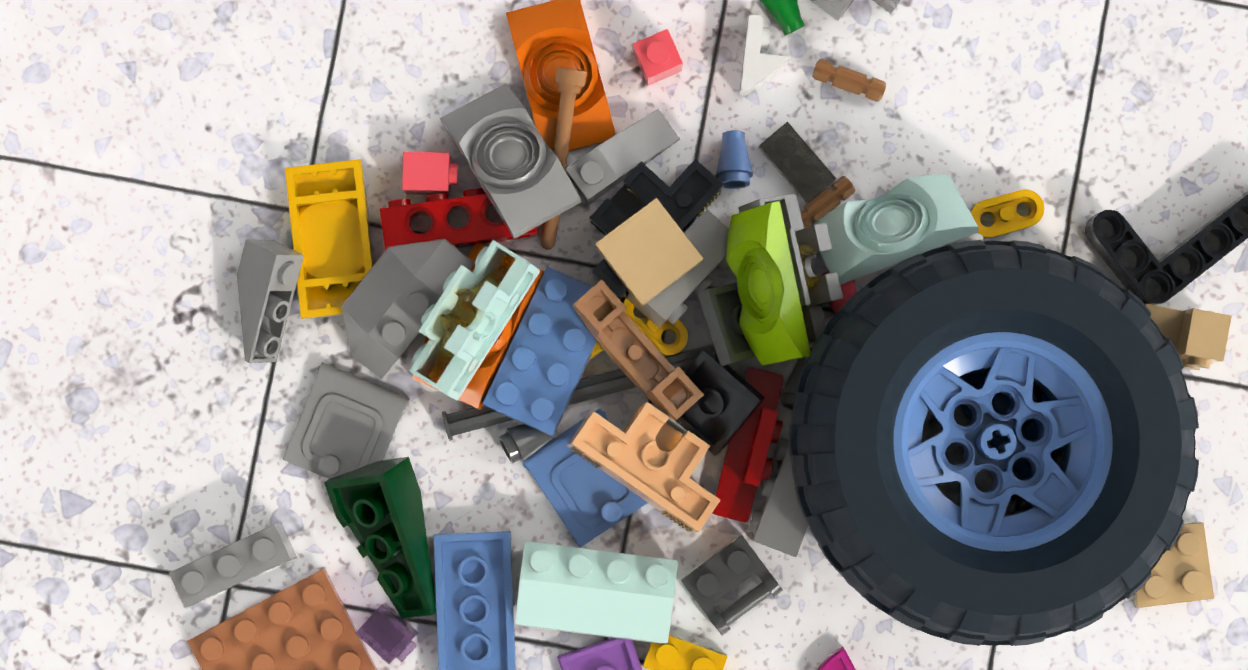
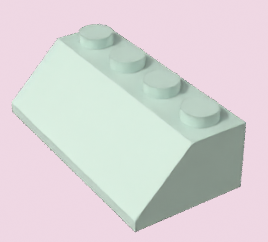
M525 541L515 625L668 644L678 560Z

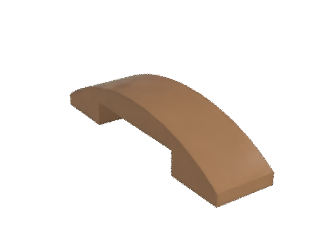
M602 279L572 305L590 333L615 364L671 419L676 421L704 396L679 366L674 368L624 312L627 307Z

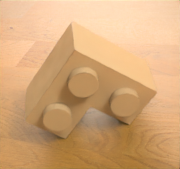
M1144 304L1151 312L1150 318L1158 326L1161 333L1166 338H1170L1185 369H1210L1211 364L1224 362L1231 315L1195 308L1182 311Z

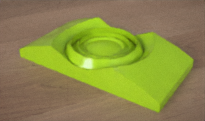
M780 201L771 202L732 215L728 230L726 263L737 278L738 293L742 303L739 326L751 350L761 365L811 356Z

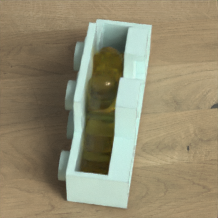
M494 240L489 247H484L475 260L476 267L473 272L460 265L457 272L453 271L447 277L443 285V294L436 304L431 305L422 317L421 323L423 325L419 332L430 339L427 344H423L418 348L412 360L411 373L457 401L540 273V270L530 262Z

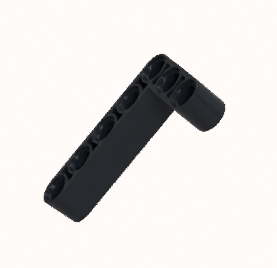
M1248 191L1160 260L1154 256L1124 216L1118 211L1112 209L1104 210L1092 216L1086 223L1085 235L1127 290H1130L1144 304L1159 305L1171 299L1248 238V227L1242 228L1235 221V214L1238 209L1243 210L1248 215ZM1100 219H1106L1112 224L1114 232L1111 238H1105L1099 233L1097 225ZM1208 232L1214 233L1219 239L1220 246L1216 252L1211 251L1205 244V237ZM1124 249H1130L1136 254L1137 263L1134 268H1129L1123 264L1121 255ZM1179 255L1187 258L1190 263V270L1187 275L1179 273L1175 267V261ZM1149 278L1156 280L1160 285L1161 292L1157 298L1150 297L1145 290V284Z

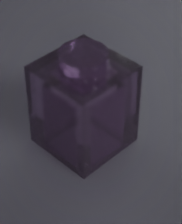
M386 602L381 604L356 631V634L388 664L392 663L396 658L403 662L418 646L412 640L419 633Z

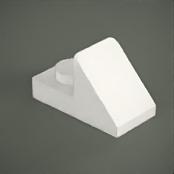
M749 14L747 20L739 96H748L784 68L790 60L788 56L760 53V50H768L770 28L763 27L764 16Z

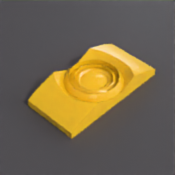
M357 159L285 168L293 250L304 255L297 281L301 319L342 315V305L374 266L362 161Z

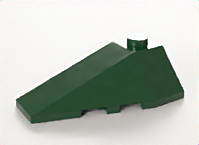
M402 457L377 461L325 481L324 484L336 518L343 528L349 526L360 543L356 547L362 558L368 556L379 572L377 581L402 618L432 616L436 613L421 490L410 458Z

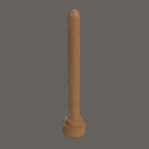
M557 67L555 83H558V91H561L553 152L566 171L576 93L580 94L581 86L585 87L587 71ZM559 215L543 223L541 246L546 250H551L556 244Z

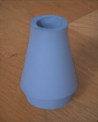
M738 130L723 132L716 178L724 184L723 188L740 189L748 187L750 185V178L753 177V171L745 143V133Z

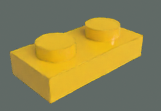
M669 635L668 644L650 643L643 667L650 670H723L728 656Z

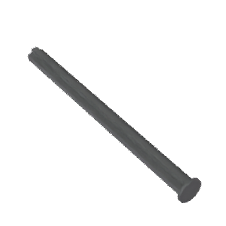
M710 344L675 355L665 356V358L674 368L679 366L685 373L703 349L708 347L716 355L717 353L714 344ZM621 369L582 378L568 405L632 389L637 386ZM484 405L481 410L473 407L450 414L442 411L449 441L453 440V436L514 420Z

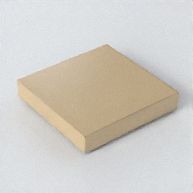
M657 198L595 243V248L641 307L704 260Z

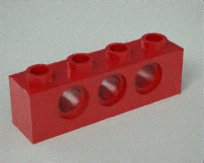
M482 188L463 191L464 197L449 199L447 193L426 196V202L411 204V199L392 200L388 202V208L379 209L385 251L389 246L446 239L456 248L474 246L477 242L488 244L493 240L502 242L536 237L539 234L538 227L514 239L503 221L492 223L487 220L486 213L489 207L492 206V203ZM463 209L469 213V222L463 228L451 227L449 224L450 215L455 210ZM419 215H427L432 221L430 229L423 234L414 233L412 230V222Z

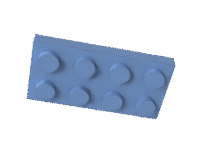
M547 266L483 402L485 407L554 437L597 343V340L572 306L593 286Z
M511 531L433 535L439 670H516Z

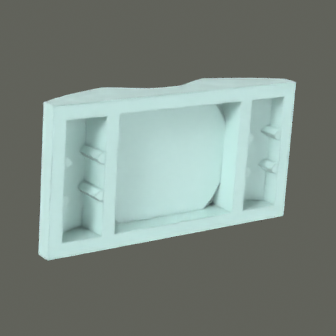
M949 174L906 178L886 194L874 199L846 201L812 224L827 223L832 250L820 252L819 254L829 273L838 272L840 285L979 232L978 225Z

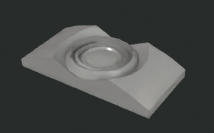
M506 83L440 118L445 130L514 239L581 203V199L558 157L546 144L528 111Z

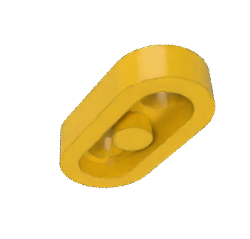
M1023 189L980 201L972 207L970 213L978 225V233L983 236V239H990L1036 225L1042 219L1045 207L1042 198L1036 192ZM1023 203L1028 206V216L1023 217L1018 214V204ZM987 213L993 218V223L990 227L982 225L980 221L982 214Z
M625 299L623 304L627 309L624 312L662 355H675L685 348L688 332L685 325L679 319L674 325L667 320L659 329L647 317L637 318L633 313L635 306ZM666 330L673 331L676 334L675 342L672 344L664 343L661 339L662 333Z

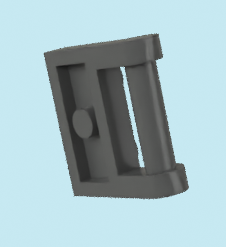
M740 535L681 579L721 636L731 630L729 626L768 596L772 594L775 597L783 591L743 535ZM756 573L762 583L719 613L713 604Z

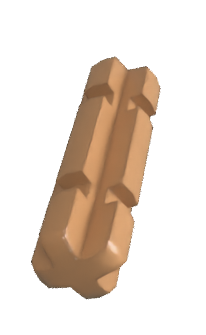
M824 59L817 61L812 75L815 80L823 83L830 81L832 86L859 96L861 93L866 94L865 98L876 102L882 99L886 89L885 81L874 77L871 80L867 79L866 74L841 65L838 68L834 67L832 62Z
M840 177L831 185V189L826 188L803 207L804 210L800 211L804 228L812 226V222L819 221L828 212L835 209L840 204L839 201L841 199L845 201L854 194L856 189L847 177Z

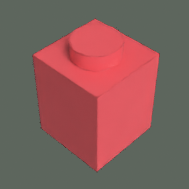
M668 29L633 43V54L647 86L682 72L683 62Z
M403 152L402 190L405 194L433 195L447 193L451 195V186H458L459 167L458 163H452L450 153Z

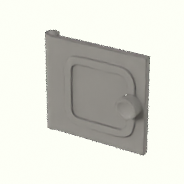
M322 362L318 367L316 379L283 460L328 479L384 460L402 413L409 406L410 398Z

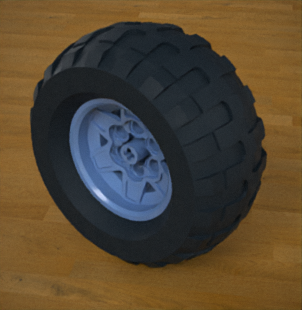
M1016 240L962 241L932 249L901 261L871 280L835 314L819 336L820 338L813 347L811 356H809L799 377L790 424L789 450L798 503L812 534L818 542V546L835 570L870 604L909 627L949 641L977 646L1030 645L1043 642L1047 638L1056 637L1066 632H1075L1103 618L1104 613L1112 609L1120 601L1133 596L1149 580L1151 570L1157 565L1162 555L1167 550L1170 551L1176 542L1184 524L1182 516L1186 509L1188 497L1191 492L1195 491L1199 460L1195 457V432L1199 428L1198 411L1194 397H1191L1188 392L1186 381L1182 374L1184 365L1170 338H1166L1161 333L1158 326L1150 318L1151 312L1130 290H1124L1119 287L1114 281L1104 275L1103 270L1090 262L1076 256L1071 257L1046 249L1044 245ZM989 369L984 383L979 390L959 378L963 374L974 370ZM1033 383L1046 394L1050 401L1035 403L1032 400ZM996 393L1005 394L1010 402L1008 411L1003 415L996 413L992 408V399ZM960 404L968 406L972 411V420L965 427L957 424L954 419V410ZM928 410H930L941 425L942 430L939 434L922 442L923 425ZM1028 419L1033 420L1039 429L1037 438L1031 442L1024 439L1021 434L1022 424ZM992 432L995 436L1000 437L1001 444L998 451L996 448H988L987 441L992 439ZM953 442L958 443L964 450V458L957 465L950 464L945 456L946 448ZM1064 446L1059 468L1051 458V452ZM1019 458L1027 460L1031 468L1030 474L1024 480L1016 478L1012 470L1013 464ZM983 469L989 471L993 477V485L986 492L980 491L975 485L976 474ZM959 482L960 507L950 501L935 484ZM1014 494L1030 503L1029 506L1019 511L1004 515L1010 498Z

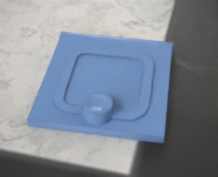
M601 408L595 411L604 419H608L606 412ZM585 418L549 441L523 462V467L530 471L580 548L648 503L567 447Z

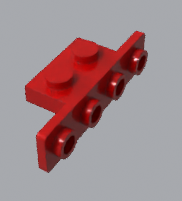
M754 367L747 369L745 380L760 392L765 399L728 443L715 494L720 499V502L712 512L714 515L745 523L749 521L757 486L760 487L761 479L769 480L773 458L767 457L771 442L778 443L783 421L777 420L779 411L776 410L784 383V376Z

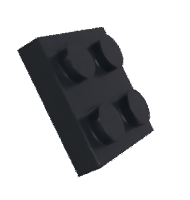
M707 347L702 350L685 372L704 396L680 416L676 422L686 431H690L710 445L708 450L716 456L726 447L765 397L729 365L721 367L718 356Z

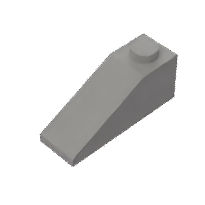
M658 108L591 150L566 168V173L587 204L590 205L621 183L641 161L646 165L677 143L680 137Z

